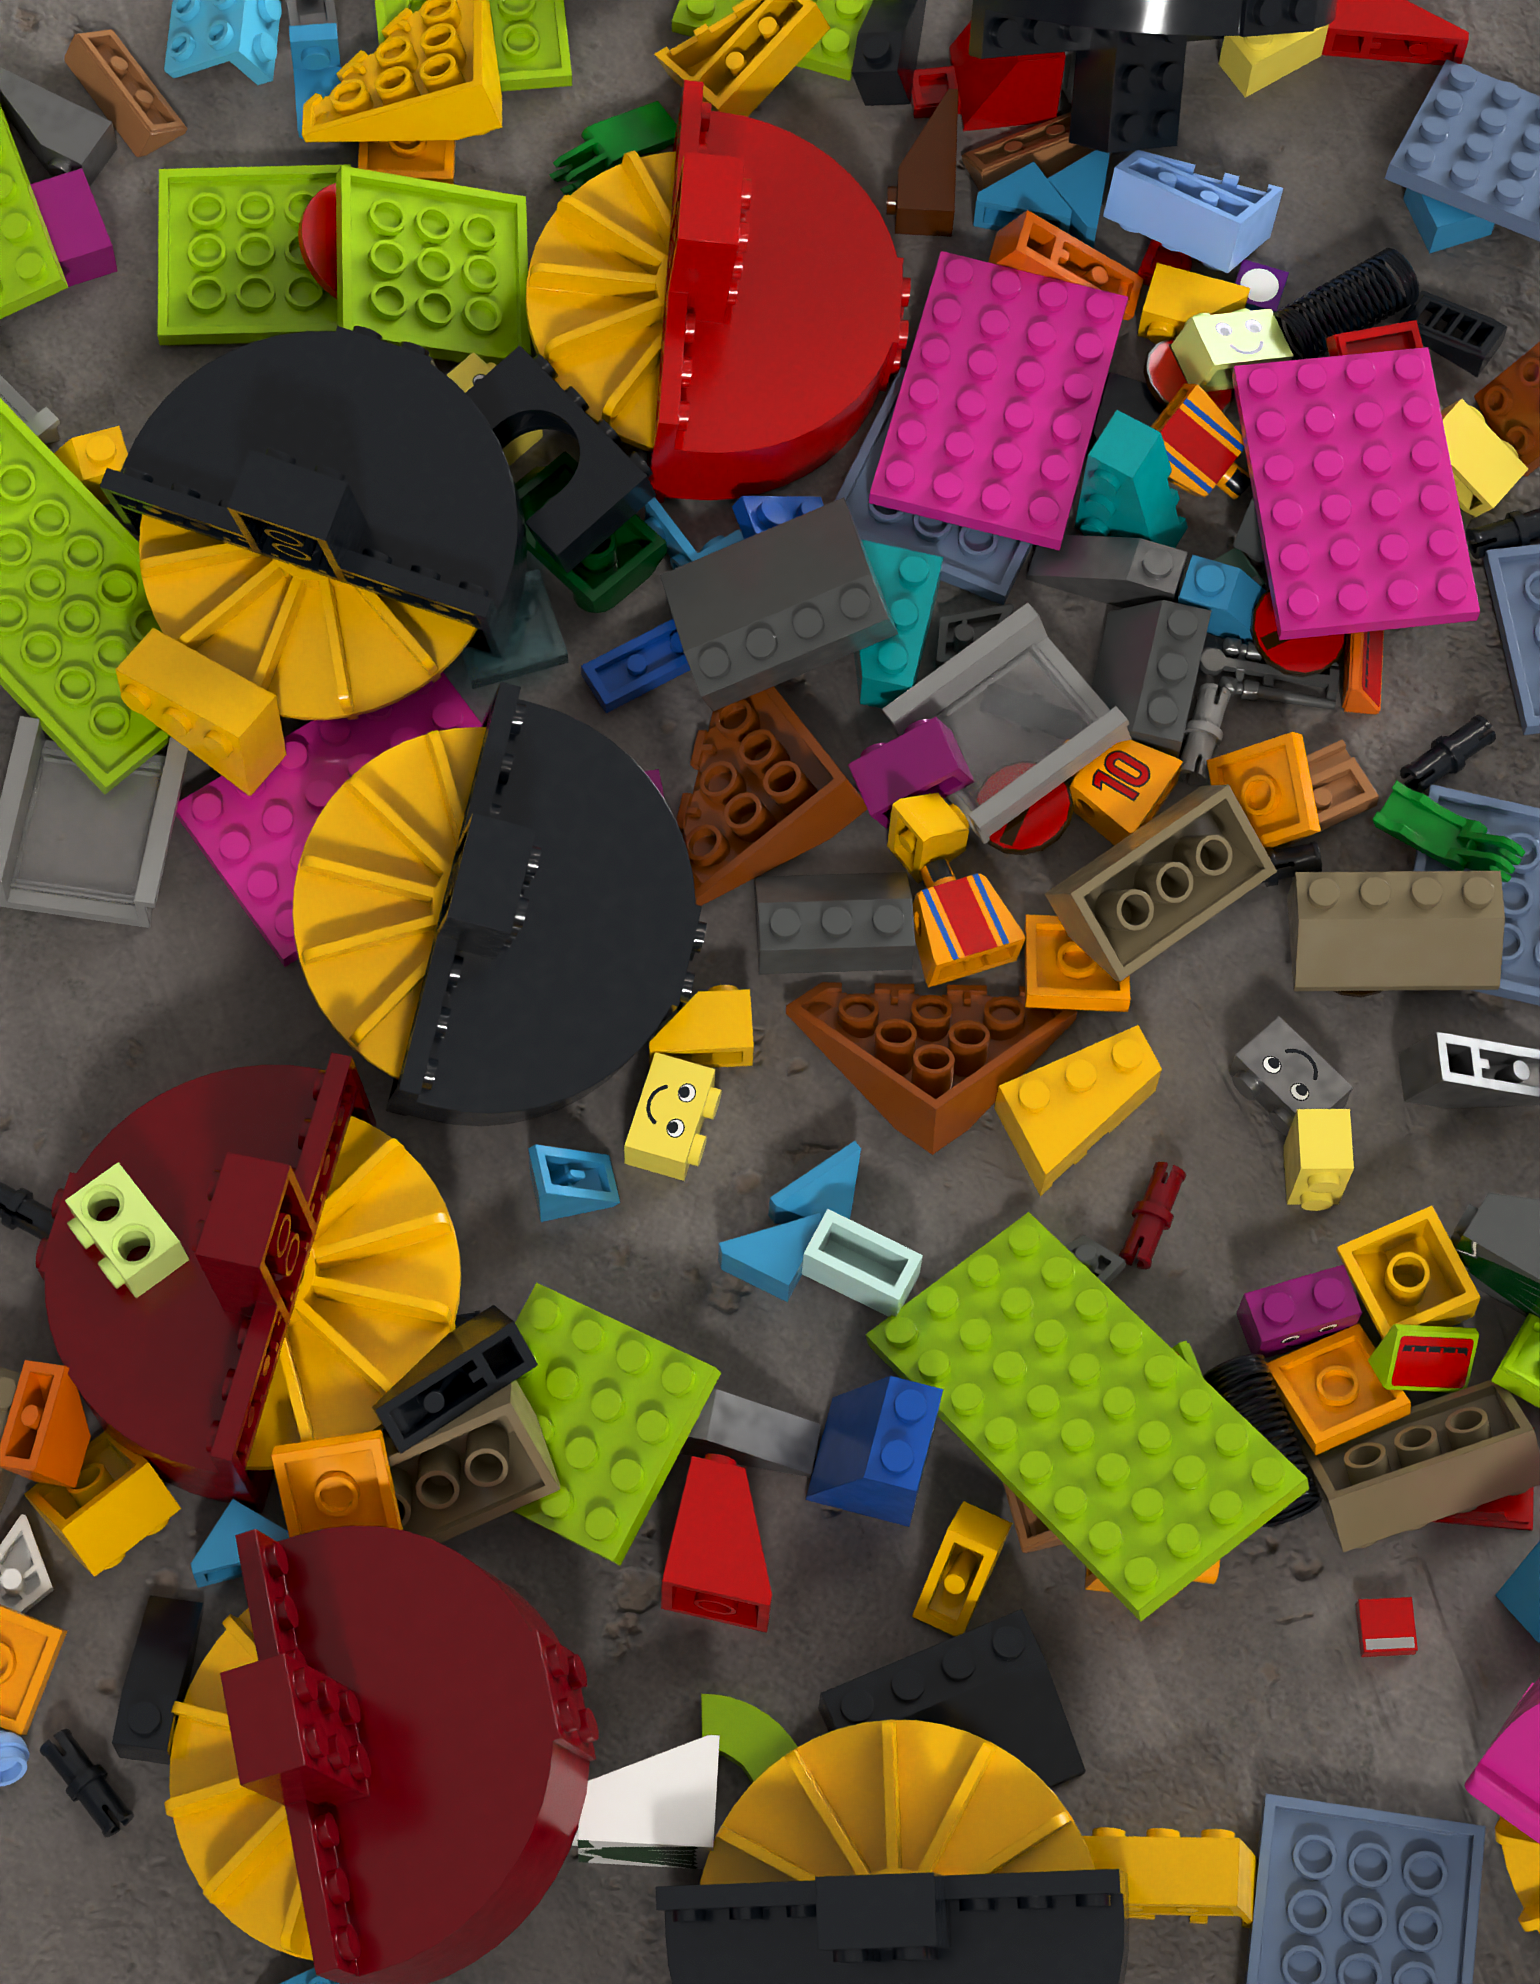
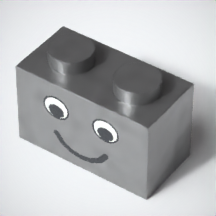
M1280 1016L1235 1054L1229 1072L1232 1076V1082L1240 1094L1248 1100L1253 1101L1255 1099L1269 1112V1119L1275 1128L1285 1136L1288 1135L1297 1109H1342L1346 1106L1353 1089Z

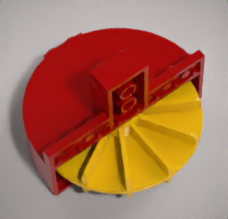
M684 80L672 152L639 157L635 150L624 153L622 164L612 167L587 181L571 195H564L557 203V210L545 225L535 245L526 283V314L529 332L536 353L542 355L558 374L554 381L564 391L569 386H572L582 396L589 406L585 413L595 423L601 418L604 419L615 430L621 441L647 451V465L653 471L649 481L656 493L655 498L659 503H663L665 497L690 500H723L757 495L783 487L825 464L859 430L869 415L879 391L886 392L890 374H898L902 349H906L909 321L903 320L904 307H908L911 278L903 277L904 258L897 257L891 235L880 212L852 175L815 145L787 130L746 116L711 111V103L702 102L704 82Z

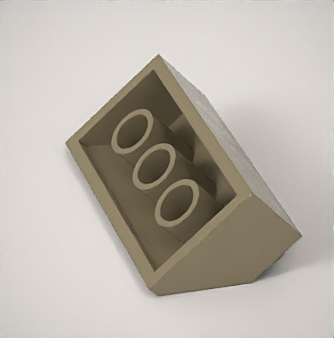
M1229 784L1200 786L1053 887L1045 893V896L1068 936L1115 981H1122L1275 874L1277 870Z
M1501 871L1295 872L1287 895L1294 991L1499 989L1505 926Z
M1491 1380L1411 1407L1410 1415L1316 1456L1308 1443L1300 1445L1302 1448L1301 1454L1306 1457L1304 1462L1309 1465L1308 1472L1313 1474L1311 1480L1317 1483L1315 1487L1319 1488L1318 1492L1321 1493L1320 1497L1323 1498L1321 1506L1328 1525L1343 1552L1355 1548L1369 1547L1378 1540L1407 1530L1421 1529L1430 1522L1456 1513L1470 1512L1479 1505L1508 1495H1519L1526 1492L1529 1488L1540 1485V1451L1534 1428L1511 1392Z
M514 1380L401 1454L396 1450L385 1430L382 1431L403 1530L433 1539L439 1543L560 1490V1482L538 1418L517 1380Z

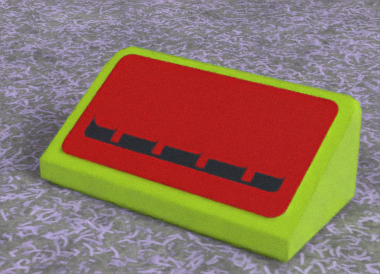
M1394 1324L1372 1353L1368 1362L1385 1389L1456 1392L1467 1388L1469 1384L1479 1332L1476 1328Z

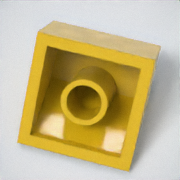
M1432 1205L1337 1247L1336 1251L1382 1340L1394 1324L1451 1327L1474 1317L1481 1297Z
M105 1431L88 1444L76 1488L39 1482L24 1493L31 1505L71 1554L94 1577L103 1570L113 1568L119 1564L128 1550L146 1536L156 1534L162 1530L169 1522L170 1517L181 1509L150 1463L143 1456L135 1454L118 1444Z

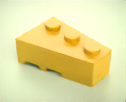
M744 0L732 7L734 12L709 27L706 23L693 30L695 34L693 37L671 50L666 46L654 55L670 78L682 88L684 80L704 82L702 102L711 103V111L748 117L831 29L817 4L812 0Z
M1139 1025L999 1085L994 1109L1040 1197L1071 1165L1077 1164L1087 1154V1151L1107 1132L1113 1131L1156 1091L1162 1068Z
M1100 1827L1092 1829V1836H1083L1095 1870L1120 1869L1128 1874L1129 1918L1154 1920L1155 1915L1189 1916V1923L1207 1924L1208 1916H1239L1242 1919V1927L1250 1928L1253 1922L1258 1858L1240 1838H1235L1234 1832L1224 1829H1205L1201 1831V1837H1180V1832L1177 1830L1152 1828L1147 1830L1146 1837L1125 1836L1126 1832L1121 1829Z

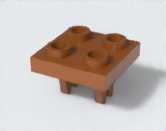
M1540 342L1474 395L1491 430L1501 440L1508 442L1514 447L1519 459L1528 468L1523 475L1524 477H1527L1540 466Z

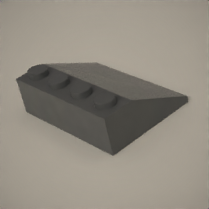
M844 497L660 575L687 662L701 698L712 711L898 634Z

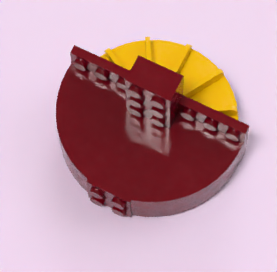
M332 1052L326 1070L296 1065L264 1064L236 1067L184 1082L156 1096L136 1109L114 1127L94 1148L77 1173H69L65 1189L59 1188L57 1190L51 1212L54 1223L49 1238H42L36 1253V1268L45 1281V1303L49 1327L57 1352L63 1365L70 1368L68 1371L69 1377L104 1431L118 1444L135 1454L143 1456L163 1481L192 1494L216 1501L230 1503L234 1499L256 1513L263 1512L275 1473L271 1457L273 1447L375 1431L383 1428L372 1406L448 1333L455 1330V1320L460 1301V1252L455 1229L443 1198L424 1168L404 1148V1145L396 1138H391L376 1128V1119L352 1056ZM118 1162L178 1238L189 1258L188 1262L137 1299L125 1284L118 1289L112 1285L97 1264L105 1257L95 1244L85 1249L67 1225L75 1217L65 1200ZM110 1206L104 1208L98 1214L96 1220L108 1221L118 1213L119 1207ZM138 1246L132 1249L126 1260H141L148 1254L150 1247Z
M356 1525L324 1528L280 1541H275L257 1529L235 1535L248 1609L238 1618L229 1614L222 1622L226 1631L215 1642L201 1663L188 1688L184 1701H174L171 1710L172 1713L178 1715V1720L173 1735L170 1757V1799L166 1800L164 1805L166 1815L174 1820L177 1837L186 1861L198 1884L203 1889V1895L233 1924L252 1938L273 1949L297 1958L314 1961L317 1976L339 1984H429L448 1977L474 1963L497 1947L522 1924L540 1903L556 1879L571 1849L587 1794L590 1761L596 1760L593 1742L599 1738L595 1717L590 1708H585L581 1688L587 1686V1676L583 1662L578 1654H574L560 1644L553 1630L536 1609L514 1589L457 1551L433 1539L405 1530L381 1526Z

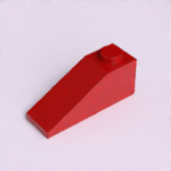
M1337 0L1336 17L1329 24L1322 55L1431 65H1444L1446 59L1462 64L1469 41V32L1407 0Z

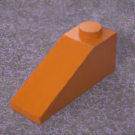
M1029 210L997 231L988 260L989 263L1128 296L1123 320L1127 321L1134 317L1144 281L1135 272Z

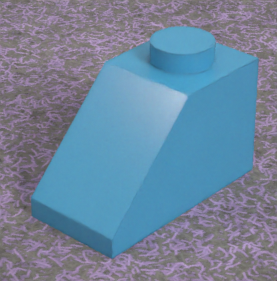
M1192 554L1178 603L1211 610L1207 629L1208 634L1225 639L1227 637L1237 638L1241 640V643L1246 644L1247 641H1253L1250 632L1252 611L1260 597L1267 591L1240 568Z

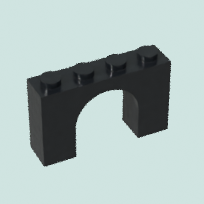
M519 345L470 388L466 394L487 419L502 449L517 437L542 429L563 432L579 443V463L570 482L525 522L535 541L566 573H569L656 496L649 481L653 471L635 451L628 456L617 445L621 442L620 437L604 419L601 418L595 423L585 413L589 406L572 386H569L564 391L554 381L558 374L542 355L538 353L532 358Z

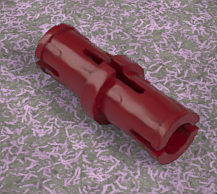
M1167 1162L1155 1163L1142 1201H1137L1134 1205L1132 1217L1135 1219L1123 1249H1121L1118 1255L1125 1260L1126 1264L1132 1266L1140 1248L1137 1259H1139L1138 1269H1150L1163 1230H1168L1171 1227L1174 1219L1171 1210L1182 1182H1184L1187 1176L1181 1168L1173 1165L1168 1180L1165 1183L1168 1176L1166 1172Z

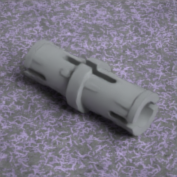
M1205 683L1200 686L1192 720L1188 721L1185 727L1183 738L1186 741L1180 758L1183 764L1178 780L1183 782L1186 774L1190 773L1188 785L1201 786L1206 783L1208 772L1206 760L1212 758L1214 748L1221 744L1223 732L1220 727L1231 693L1227 688L1222 687L1219 696H1215L1218 684Z

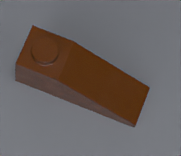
M948 89L900 164L897 186H888L886 215H895V234L952 237L955 213L959 89Z

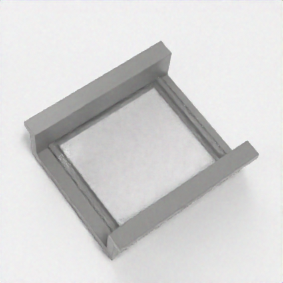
M1029 603L1023 605L882 709L890 720L897 737L903 735L904 730L910 724L922 719L931 720L934 717H937L952 731L975 782L946 798L951 804H955L960 808L967 818L970 828L983 844L990 840L989 836L1118 742L1132 740L1127 728L1129 725L1128 719L1117 706L1110 710L1049 639L1039 614Z
M20 716L0 798V907L150 928L152 908L156 907L190 752L188 748L170 737L166 756L153 755L104 795L54 741L45 739L40 719Z

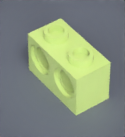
M119 1162L65 1200L75 1217L67 1225L85 1249L93 1244L96 1245L105 1257L97 1264L116 1289L125 1284L136 1299L189 1261L178 1238ZM110 1206L119 1207L118 1213L108 1221L96 1220L98 1214L104 1208ZM138 1246L150 1247L148 1254L141 1260H126L132 1249Z

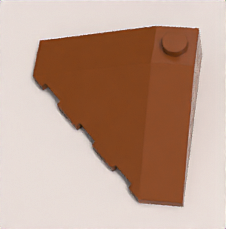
M774 686L713 711L708 732L707 730H698L690 762L692 768L698 770L693 794H682L676 819L679 829L683 833L682 837L690 859L694 878L696 905L702 906L828 841L867 810L862 796Z
M821 982L786 1005V1014L880 1114L896 1130L932 1155L968 1131L995 1103L999 1085L1020 1077L1077 1019V1011L1072 1009L1025 1007V986H1019V996L1015 997L988 996L987 985H947L946 995L937 996L914 994V984L874 983V993L847 994L842 993V982Z

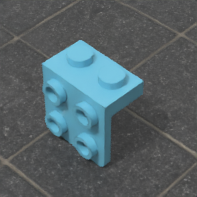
M173 0L164 65L165 72L172 78H178L230 61L257 85L273 81L275 59L277 57L279 23L282 15V1Z

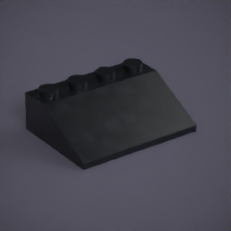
M1022 1609L820 1694L818 1709L828 1732L864 1722L882 1720L931 1722L967 1731L994 1743L1024 1763L1049 1788L1086 1772L1047 1663Z

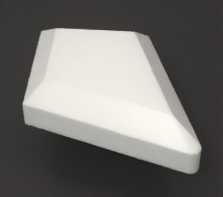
M22 1514L0 1544V1604L25 1614L54 1589L28 1518Z

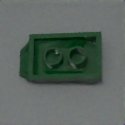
M566 451L549 465L536 466L515 483L525 522L557 495L574 476L578 462ZM635 514L575 568L566 573L535 541L525 523L527 550L572 591L574 601L578 607L586 612L601 613L615 607L650 578L667 553L666 541Z

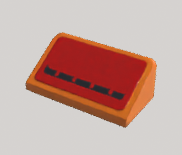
M1384 630L1347 634L1342 708H1344V712L1379 714L1381 710Z

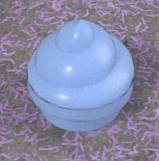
M0 1729V1786H6L18 1781L26 1773L29 1751L22 1737L14 1732Z

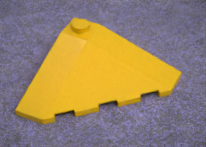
M427 0L414 13L411 9L405 8L381 30L386 40L378 46L373 54L368 56L367 52L360 50L336 73L341 83L332 90L330 95L322 98L320 94L315 93L303 104L302 136L305 142L460 140L474 135H484L492 130L502 128V92L489 0Z

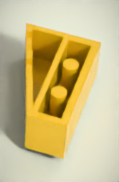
M152 628L115 669L121 698L131 710L145 716L248 796H251L287 755L275 694L157 629Z

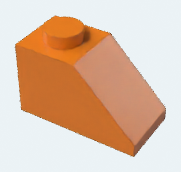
M29 1360L24 1361L0 1442L1 1468L35 1482L76 1488L91 1435L78 1389L68 1375L69 1367Z

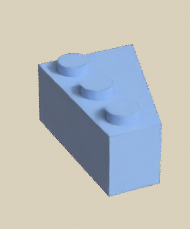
M1136 150L1115 166L1103 217L1118 223L1126 231L1140 233L1160 242L1164 248L1170 251L1182 252L1201 261L1209 269L1223 271L1228 274L1271 236L1283 192L1282 187L1269 184L1267 192L1237 185L1240 176L1225 173L1223 181L1195 174L1194 164L1141 150Z

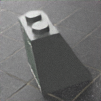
M1488 1193L1479 1209L1471 1204L1468 1205L1450 1240L1477 1289L1525 1317L1531 1313L1540 1318V1199Z

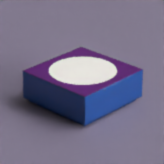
M1244 259L1235 284L1250 288L1246 308L1250 311L1272 309L1273 313L1277 311L1289 272Z

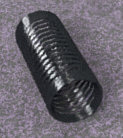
M1387 247L1364 262L1359 263L1357 266L1352 267L1350 270L1345 271L1343 274L1338 275L1336 278L1275 311L1273 316H1275L1294 355L1291 360L1318 358V356L1325 355V352H1329L1323 330L1330 337L1333 335L1330 326L1336 334H1341L1337 323L1343 329V333L1371 328L1374 324L1380 323L1381 320L1387 319L1388 316L1394 315L1395 312L1401 311L1402 308L1417 302L1420 293L1419 283L1407 259L1397 250ZM1385 262L1396 272L1403 285L1406 297L1402 295L1398 282L1385 266ZM1365 275L1369 277L1371 285L1366 280ZM1358 279H1360V280L1362 281L1363 286H1364V289H1363L1362 286L1359 284ZM1351 283L1356 286L1357 293L1352 288ZM1345 287L1349 290L1350 297L1345 292ZM1338 291L1342 294L1344 302L1339 297ZM1331 295L1335 298L1337 306L1332 301ZM1387 298L1392 302V306L1389 305ZM1324 299L1328 302L1330 310L1325 305ZM1317 303L1321 306L1323 314L1318 309ZM1373 305L1378 310V314L1374 311ZM1310 307L1315 311L1316 318L1311 313ZM1366 309L1371 313V318L1367 315ZM1303 311L1308 315L1309 322L1304 317ZM1359 313L1364 317V322L1361 320ZM1351 315L1357 321V326L1354 324ZM1344 319L1350 325V330L1347 328ZM1282 320L1285 321L1288 333L1297 349L1302 353L1303 358L1290 345L1284 332ZM1316 334L1322 341V345L1318 342Z
M1258 1353L1247 1354L1215 1366L1207 1371L1203 1378L1230 1405L1260 1391L1270 1390L1261 1396L1234 1405L1233 1407L1237 1411L1263 1400L1274 1398L1264 1405L1240 1414L1246 1418L1266 1409L1277 1407L1275 1410L1253 1418L1248 1422L1254 1425L1269 1418L1280 1416L1272 1422L1256 1427V1429L1262 1432L1274 1426L1283 1425L1281 1428L1263 1436L1266 1439H1270L1274 1436L1288 1433L1284 1437L1270 1443L1275 1447L1291 1442L1278 1450L1282 1454L1294 1451L1285 1457L1289 1461L1297 1460L1292 1464L1297 1469L1302 1468L1300 1471L1308 1479L1309 1490L1263 1525V1527H1272L1290 1522L1310 1513L1320 1506L1323 1498L1320 1497L1319 1488L1315 1487L1317 1483L1310 1481L1313 1474L1307 1472L1309 1465L1303 1463L1306 1457L1300 1455L1302 1448L1296 1446L1299 1439L1292 1437L1295 1430L1289 1428L1291 1421L1286 1420L1288 1413L1282 1411L1284 1404L1278 1402L1281 1395L1276 1394L1277 1387L1271 1385L1274 1378L1268 1376L1270 1369L1266 1365L1267 1361L1264 1360L1265 1356ZM1261 1381H1267L1259 1387L1225 1398L1235 1391L1242 1390Z

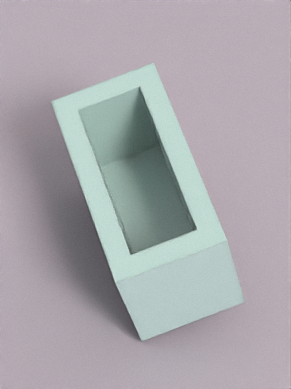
M827 1209L804 1252L802 1275L888 1317L891 1315L897 1317L919 1277L923 1255Z

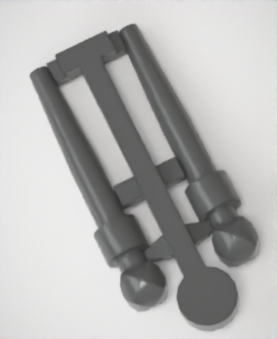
M1227 637L1224 640L1222 651L1216 648H1208L1202 653L1199 667L1205 674L1217 675L1222 670L1235 672V678L1222 676L1218 682V694H1220L1221 688L1225 687L1230 691L1231 697L1234 694H1238L1240 699L1256 701L1258 698L1287 704L1335 709L1340 675L1339 662H1335L1327 668L1328 675L1315 674L1307 677L1286 675L1266 662L1265 664L1259 663L1260 660L1264 659L1255 649L1253 641H1247L1244 644L1241 643L1240 639ZM1244 674L1263 677V685H1259L1258 681L1243 680ZM1274 679L1326 688V698L1273 688Z

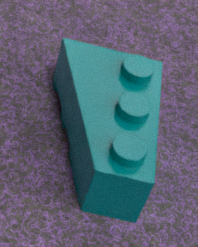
M1116 410L1088 454L1074 526L1084 536L1142 538L1176 548L1188 525L1186 518L1178 516L1176 511V505L1180 501L1178 490L1170 488L1167 478L1171 474L1172 469L1161 432Z
M861 540L898 631V634L854 652L860 704L883 709L916 684L940 586L943 557Z

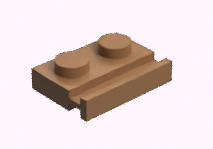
M1343 739L1306 755L1321 831L1377 806L1379 795L1354 757L1351 758L1348 754ZM1309 836L1296 839L1287 843L1288 845H1291Z

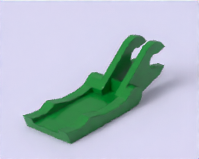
M659 101L600 121L583 130L581 134L585 141L583 144L561 155L553 162L556 168L566 167L549 175L556 182L564 180L567 182L576 181L560 189L563 194L571 195L587 181L612 167L622 164L624 153L635 150L641 156L651 152L662 151L669 145L674 144L677 124Z
M1396 780L1388 800L1380 813L1377 811L1373 818L1376 828L1455 871H1464L1465 868L1472 871H1501L1502 882L1510 881L1512 876L1507 873L1513 874L1515 870L1513 865H1519L1522 861L1517 856L1523 857L1525 854V850L1521 845L1504 836L1486 834L1487 828L1481 822L1459 816L1442 807L1425 794L1413 791Z

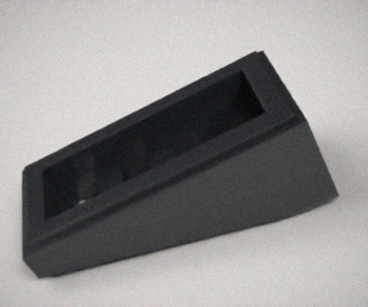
M1422 290L1417 302L1411 304L1398 323L1417 320L1425 309L1433 313L1425 325L1417 322L1423 346L1428 347L1433 352L1478 377L1501 346L1508 327L1493 318ZM1441 319L1448 322L1442 332L1434 329ZM1457 328L1464 332L1459 339L1452 336ZM1472 338L1480 341L1477 346L1469 343Z

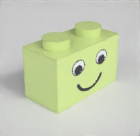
M1243 308L1232 313L1215 315L1199 313L1185 322L1183 330L1171 344L1188 384H1198L1205 392L1234 389L1232 380L1234 366L1290 361L1294 357L1275 316H1273L1272 309L1250 311L1247 308Z

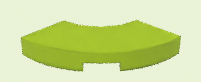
M701 1694L702 1737L707 1735L720 1736L719 1755L724 1756L741 1767L752 1783L771 1765L798 1747L778 1722L757 1707L732 1697Z

